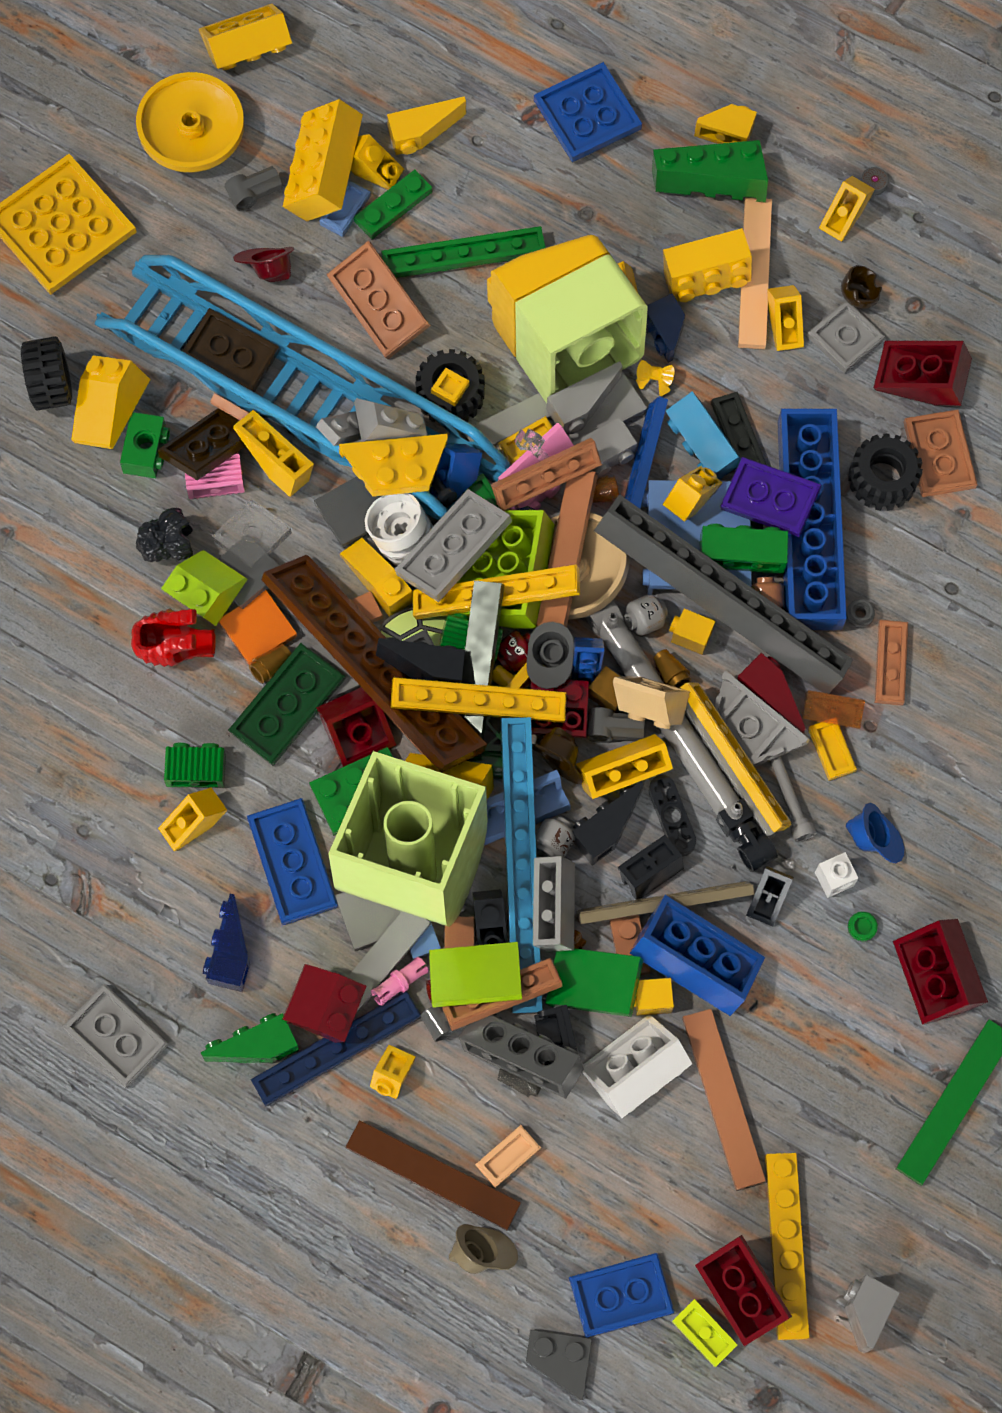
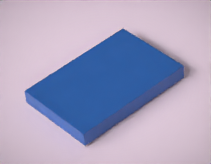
M657 1253L569 1277L585 1338L674 1314Z

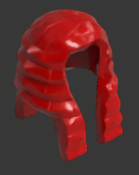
M170 608L159 613L153 612L149 616L145 615L140 621H137L132 627L131 646L135 655L143 659L146 664L152 663L154 666L161 665L165 667L169 665L172 667L194 657H214L216 648L215 629L200 630L187 626L196 624V609L174 611Z

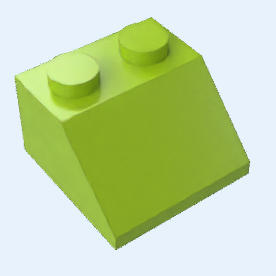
M202 550L178 564L161 590L189 609H196L198 615L216 626L248 579Z

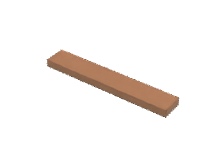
M586 472L566 482L548 569L576 564L579 567L598 478L596 472ZM573 596L542 600L536 626L538 627L547 622L561 623L567 628Z
M708 1009L683 1016L684 1027L735 1190L764 1183L766 1180L712 1010Z

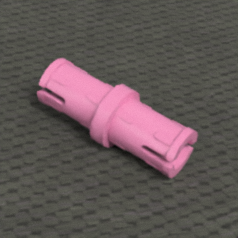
M416 957L401 970L391 972L390 978L370 991L372 996L377 995L374 1000L382 1006L399 992H406L410 984L428 973L427 966L422 968L425 962L420 957Z

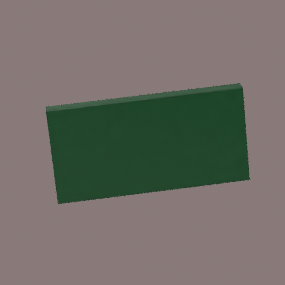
M300 643L228 731L266 762L274 766L318 713L316 707L325 704L346 678L317 654Z

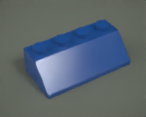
M664 895L630 951L631 955L641 957L644 963L666 977L671 978L674 982L729 1016L745 1001L765 959L763 955L667 895Z

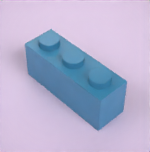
M693 391L666 410L670 417L666 422L676 435L679 432L685 439L682 445L691 457L696 454L701 461L697 464L698 467L709 468L716 474V478L719 480L738 467L741 461L740 456Z

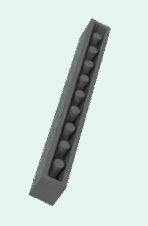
M620 494L594 529L600 536L825 695H828L844 678L853 662V659Z

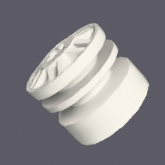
M409 493L381 496L373 502L367 510L365 517L366 531L385 559L395 566H398L434 527L419 502Z

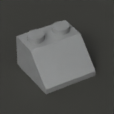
M358 398L354 401L361 442L427 436L423 414Z
M868 1275L851 1282L843 1299L847 1300L844 1309L856 1345L862 1353H866L874 1348L900 1293Z

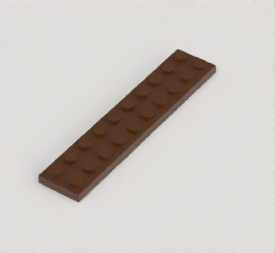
M307 554L263 573L261 580L441 773L485 751L487 743L459 714L391 708L392 679L412 678L376 656L378 638L385 639L386 637Z

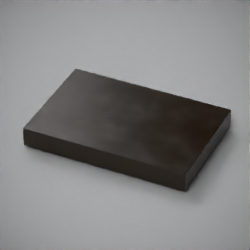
M209 308L183 352L255 392L281 349L278 345Z
M217 408L159 448V457L198 481L246 447L233 429L234 425L240 420Z

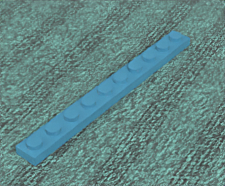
M531 717L501 718L509 942H518L520 970L540 962V949L533 946L536 835ZM542 995L513 1006L512 1013H538L542 1011Z

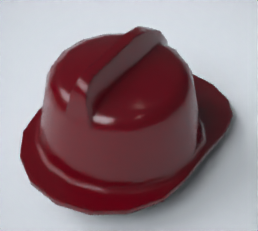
M294 247L249 249L235 254L233 260L237 263L251 264L257 276L262 280L268 282L288 280L291 277L289 253L294 251Z

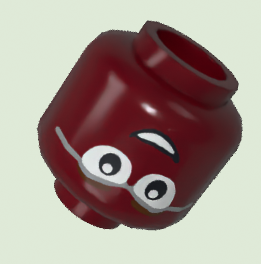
M513 631L501 640L497 659L507 671L513 670L518 673L527 663L530 639L528 632L522 635L519 631Z

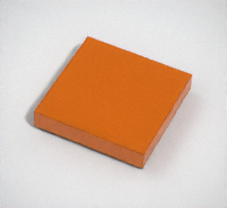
M267 590L262 592L245 608L242 609L239 606L224 615L219 621V624L248 665L253 663V658L281 644L285 645L297 637L296 631Z

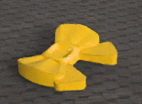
M641 360L637 367L636 382L638 387L642 390L650 379L657 380L659 383V395L661 397L671 391L669 386L674 380V366L669 365L662 368L651 366L645 360Z

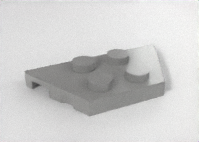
M725 670L721 678L723 681L719 696L716 697L714 707L754 767L807 745L810 742L808 737Z

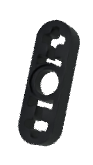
M658 775L650 782L649 796L664 834L682 856H687L695 848L696 836L674 781L669 776ZM658 783H661L663 787H669L666 792L668 802L662 806L659 804L664 802L661 792H655ZM670 808L679 811L681 818L675 823L668 822L664 817V812ZM682 825H685V828H681L680 831L683 839L690 840L687 843V848L675 844L678 841L676 829Z

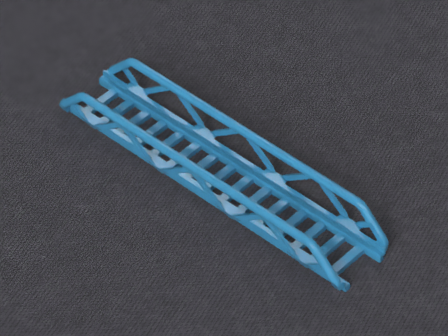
M144 255L139 261H135L132 276L146 283L148 287L124 319L113 318L104 312L96 315L95 325L104 330L110 329L121 339L138 347L154 358L165 359L193 374L210 390L251 412L254 410L287 428L304 444L340 465L352 467L345 456L342 457L339 454V445L333 446L316 428V425L321 418L329 417L343 396L352 402L358 398L391 406L380 400L384 395L404 399L429 413L450 433L447 444H467L476 450L485 451L495 461L496 465L481 457L478 476L483 473L487 479L495 483L498 481V477L510 467L507 458L479 429L175 256ZM151 266H162L171 274L170 278L167 279L150 269ZM177 271L183 273L184 275L192 278L197 282H187L186 280L181 278ZM201 290L220 294L241 306L263 328L261 331L253 328L197 296L195 293ZM161 292L171 299L149 330L146 331L136 324L158 293ZM184 305L194 312L172 343L169 344L160 339L159 336L180 307ZM209 308L280 347L281 350L276 358L286 364L263 397L182 351ZM269 323L290 335H280L272 329ZM291 342L315 348L334 359L356 381L353 384L290 349L287 347L288 344ZM296 370L309 376V378L288 408L284 410L275 405L274 402ZM362 376L375 382L383 388H374L368 385ZM321 383L332 391L311 422L307 423L297 416ZM355 405L353 406L350 412L356 411ZM425 425L427 436L440 434ZM455 429L468 435L474 441L469 442L463 439ZM430 490L409 493L416 498L424 512L436 520H440L462 496L461 494L447 509L437 498L429 493Z

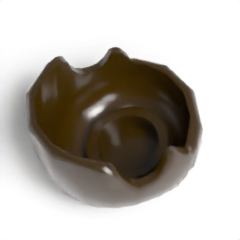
M859 265L849 269L841 283V292L850 305L860 309H867L877 304L882 287H877L875 284L876 273L865 266Z

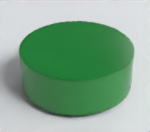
M857 912L849 919L847 928L853 939L864 942L874 937L878 924L872 914Z

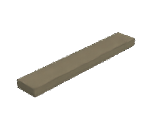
M743 881L666 895L685 907L755 894L753 884ZM664 895L579 909L576 911L577 919L580 924L654 912Z

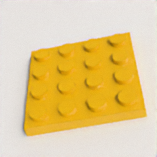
M70 154L63 157L0 203V238L50 295L137 233L136 227Z

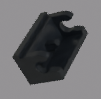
M663 835L618 866L621 880L624 885H629L635 900L643 898L684 869L682 854L666 835Z
M567 1005L539 1011L538 1015H534L538 1035L541 1034L548 1037L557 1046L562 1048L567 1046L577 1051ZM553 1060L546 1061V1062L544 1063V1065H545V1066L550 1065V1064H552L554 1061H553Z

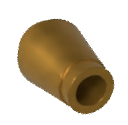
M281 644L253 658V663L249 665L250 672L260 683L269 681L291 655L290 650Z
M667 649L659 651L654 656L653 660L656 662L664 684L680 688L686 682H691L690 671L669 653Z

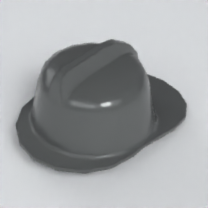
M543 623L536 627L530 635L526 665L527 674L530 680L538 687L545 689L557 688L570 677L573 666L574 641L569 629L561 623Z

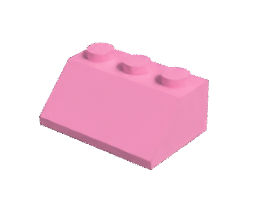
M556 423L498 477V481L574 446L562 426ZM558 485L508 510H517L526 506L539 510L541 507L540 503L546 497L552 498L561 486Z

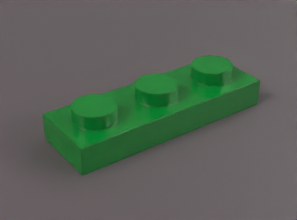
M414 169L355 215L354 222L372 240L433 192L432 186Z

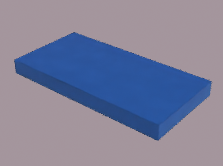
M300 798L247 815L282 926L338 908L303 799Z

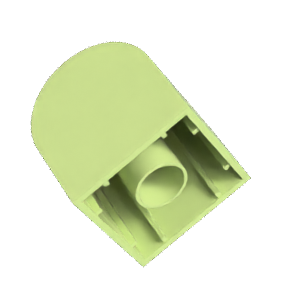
M373 751L328 853L335 889L448 927L451 926L465 904L483 852L488 823L486 787Z

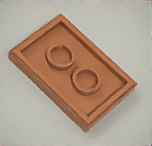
M959 410L904 419L903 423L907 439L911 442L910 448H916L919 452L917 458L922 459L921 469L923 471L919 481L922 497L976 489L977 481Z

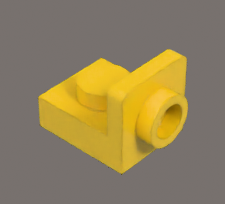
M388 1045L374 1070L370 1087L384 1096L397 1099L402 1084L414 1064L415 1056Z

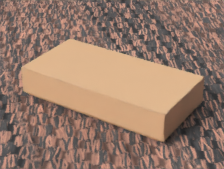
M520 1125L476 1163L475 1166L491 1185L497 1188L538 1152L541 1147Z

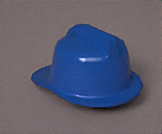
M865 804L863 812L846 823V828L853 837L856 846L862 851L879 852L891 863L896 864L902 861L905 848L900 833L875 804Z

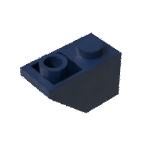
M673 293L647 305L646 333L652 335L655 340L654 346L660 356L664 355L668 363L674 359L686 316Z

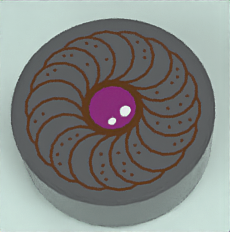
M871 167L863 172L861 181L875 189L872 195H879L887 187L888 175L881 168Z

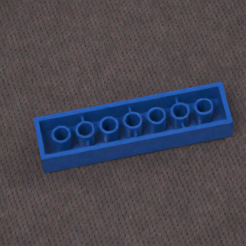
M781 409L777 422L779 470L821 484V490L800 537L788 534L787 565L783 573L785 612L811 630H842L847 618L837 409Z

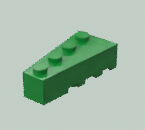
M760 140L653 149L652 175L655 192L691 195L692 192H701L705 194V197H716V194L732 195V199L743 200V197L756 198V202H766L768 177Z

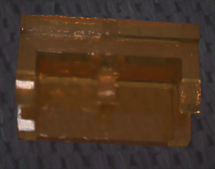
M811 690L805 693V705L802 712L803 719L860 729L865 700Z

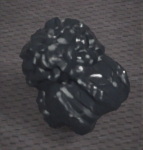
M180 508L166 509L161 513L159 519L144 522L139 527L136 549L142 554L143 559L150 563L154 561L160 562L162 559L168 560L172 558L179 561L192 557L193 551L189 540L186 538L193 531V528L189 525L190 520L183 516L182 509Z

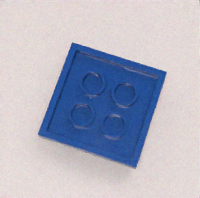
M604 62L534 95L535 104L572 163L642 129V122Z

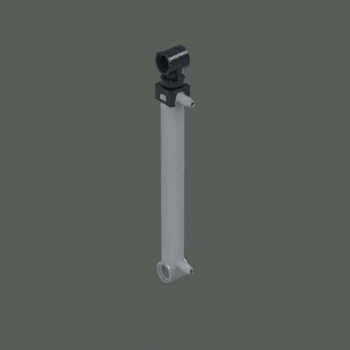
M613 600L600 611L586 617L589 626L597 636L603 639V642L625 676H640L664 683L624 623L622 614ZM685 714L682 725H671L670 729L660 728L716 814V821L726 837L730 835L734 843L741 842L742 845L737 850L750 872H754L778 858L777 851L768 836L764 833L758 836L755 834L754 831L758 826L752 820L754 814L743 798L739 799Z

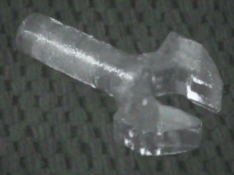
M520 429L515 438V444L520 450L531 451L539 462L549 457L542 448L545 440L541 435L531 429H528L526 433Z

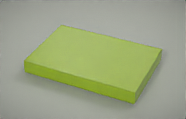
M518 942L429 950L433 1008L522 999Z

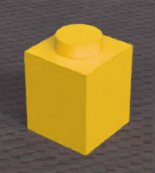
M684 608L681 616L675 615L669 629L673 633L671 642L703 655L713 632L715 621Z
M671 978L639 980L634 1004L636 1016L672 1013L674 1005Z

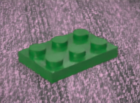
M388 747L378 751V753L393 757ZM371 755L309 782L310 788L333 836L338 833Z

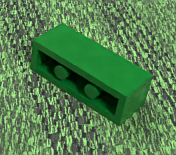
M709 524L702 527L699 551L726 570L784 573L788 555V531H781L777 527H767L762 530L752 529V527L747 525L730 528L724 527L721 524Z

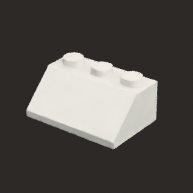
M649 1014L584 1063L582 1073L606 1104L623 1118L650 1096L657 1093L672 1079L679 1076L692 1065V1062L679 1039Z

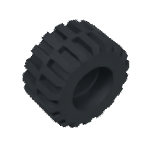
M57 336L23 342L21 346V362L32 406L36 411L70 405L72 387L61 341Z
M449 349V353H444L443 350L437 351L436 357L432 354L429 355L427 363L423 361L420 364V371L416 373L415 382L418 395L468 422L469 416L474 418L477 415V409L481 410L483 406L485 377L482 374L480 364L476 365L475 358L472 356L466 358V352L460 351L459 354H456L455 349ZM445 368L469 380V386L456 406L431 394V388ZM421 409V412L424 414V416L429 414ZM429 414V420L435 422L436 420Z
M885 433L882 438H879L877 434L872 436L870 441L866 439L862 442L861 447H858L855 452L848 474V481H851L850 489L852 492L857 491L855 497L858 501L864 499V505L870 507L872 504L876 506L875 510L881 511L882 507H886L887 511L893 510L895 504L900 508L904 505L905 501H909L912 498L919 484L923 469H921L922 459L917 458L918 450L910 448L911 442L908 440L905 442L900 441L901 436L895 435V438H890V434ZM878 463L891 465L897 470L900 478L895 481H883L873 474L870 467Z

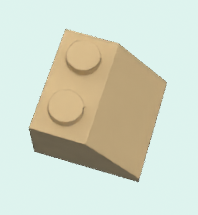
M640 676L614 677L613 685L618 709L629 713L628 718L637 721H645V718L654 721V726L664 729H670L671 725H682L690 691Z

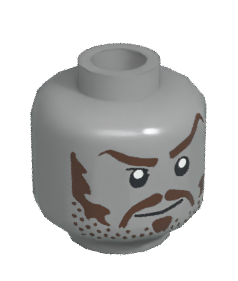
M562 817L545 819L535 833L536 854L540 857H565L575 841V836L571 830L572 824Z

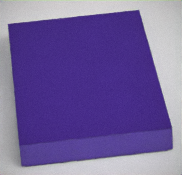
M742 457L720 507L721 510L769 527H777L781 531H788V534L800 537L821 490V484Z

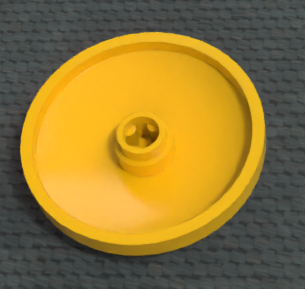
M185 72L162 79L146 92L137 110L136 128L142 147L158 164L179 172H200L221 164L234 153L243 136L244 115L242 105L236 93L222 80L204 73Z

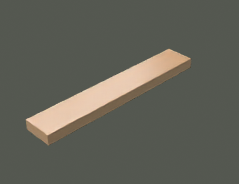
M745 197L743 231L752 256L751 281L747 282L740 289L738 348H766L772 199H766V202H756V198Z

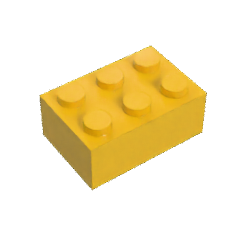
M743 228L663 249L664 277L669 293H673L677 302H688L694 299V297L704 294L714 295L730 287L740 288L751 281L752 256Z

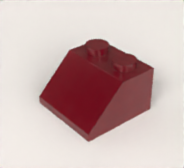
M362 687L316 707L325 731L343 767L371 755L373 751L378 752L386 747L391 748L396 745L384 711Z
M304 964L282 1020L335 1043L345 1042L367 986L343 975Z

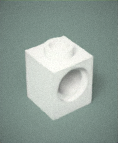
M846 852L820 863L815 871L827 898L854 887L858 880V876Z

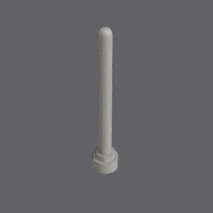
M781 756L770 760L793 819L791 833L794 841L802 842L811 839L817 834L813 823L809 822L808 818H804Z

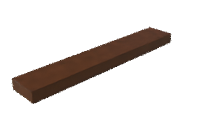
M360 1120L345 1147L347 1150L508 1231L521 1205V1202Z

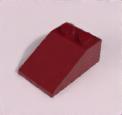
M885 341L873 388L876 391L932 405L961 406L972 357L964 341Z

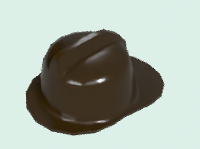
M555 727L538 744H532V749L539 753L554 771L557 770L560 776L575 784L583 783L582 776L575 768L579 748L569 733L560 727Z

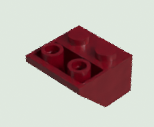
M566 680L564 684L551 689L538 687L531 681L530 689L566 692L565 721L561 723L531 720L532 735H546L553 728L560 727L572 737L586 738L589 681Z

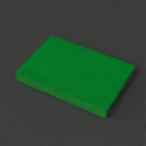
M582 949L556 951L554 966L563 987L548 992L546 1004L553 1007L567 1005L568 1009L632 1017L643 959L638 956Z

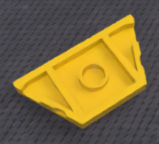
M447 434L344 443L339 444V454L342 457L345 456L352 465V471L359 479L364 481L366 489L372 496L424 492L430 490L435 471H437L443 450L447 445L448 436Z

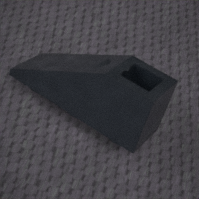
M393 637L378 638L376 656L410 678L452 683L462 682L465 650L457 649L451 645L442 647L429 645L422 641L413 643L400 641Z
M642 781L635 786L632 784L624 787L619 792V798L612 803L610 800L605 801L596 809L597 814L590 819L584 817L573 826L574 843L592 866L615 850L642 794L644 787Z
M501 889L472 892L477 945L507 943L504 900Z

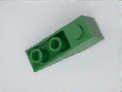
M272 1013L260 1019L261 1024L249 1028V1026H244L232 1033L233 1037L223 1042L221 1039H217L208 1043L205 1046L206 1050L202 1051L201 1055L205 1062L273 1064L298 1052L299 1048L288 1023L282 1020L283 1013L278 1016L276 1013Z

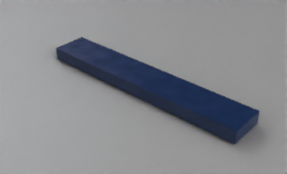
M406 991L385 1002L384 1005L378 1006L354 1020L345 1042L335 1043L322 1038L250 1080L266 1107L421 1018V1014Z

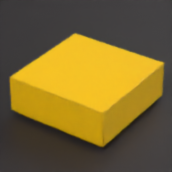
M445 368L431 388V394L456 406L468 388L469 380Z

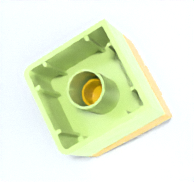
M586 235L527 253L491 271V277L487 279L488 302L492 306L494 327L546 403L547 397L619 361L623 365L622 370L643 357L648 306L597 236Z

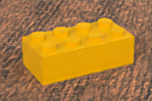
M340 99L304 112L301 118L299 136L295 144L296 149L293 162L290 166L288 184L284 191L285 197L282 207L305 221L342 209L363 114Z

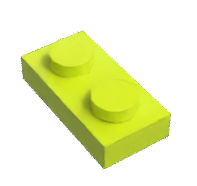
M695 1299L672 1321L714 1367L737 1346L736 1342Z

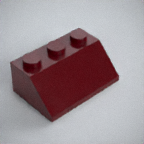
M958 919L938 920L893 941L922 1025L958 1015L988 1003Z
M743 1235L695 1265L743 1346L748 1345L792 1317Z

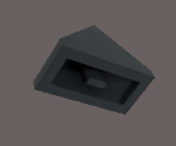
M766 866L746 916L773 927L794 877Z

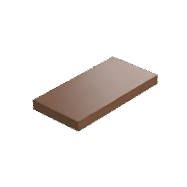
M369 241L326 274L386 359H390L431 326Z

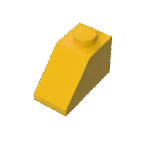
M730 104L699 117L696 122L694 136L717 144L749 141L757 112L746 106Z
M853 176L843 181L819 229L842 242L863 213L875 189Z
M794 285L767 289L769 318L776 350L781 351L804 347L801 294Z
M212 787L188 794L158 829L171 848L177 851L212 828L226 813L227 809Z

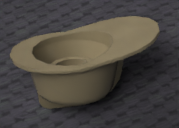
M463 1224L456 1230V1241L449 1254V1260L458 1263L468 1273L478 1274L488 1268L509 1270L515 1266L518 1260V1252L514 1243L500 1231Z

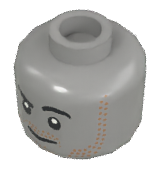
M648 594L627 604L624 622L629 630H633L637 635L644 636L664 626L668 611L665 603L660 598Z

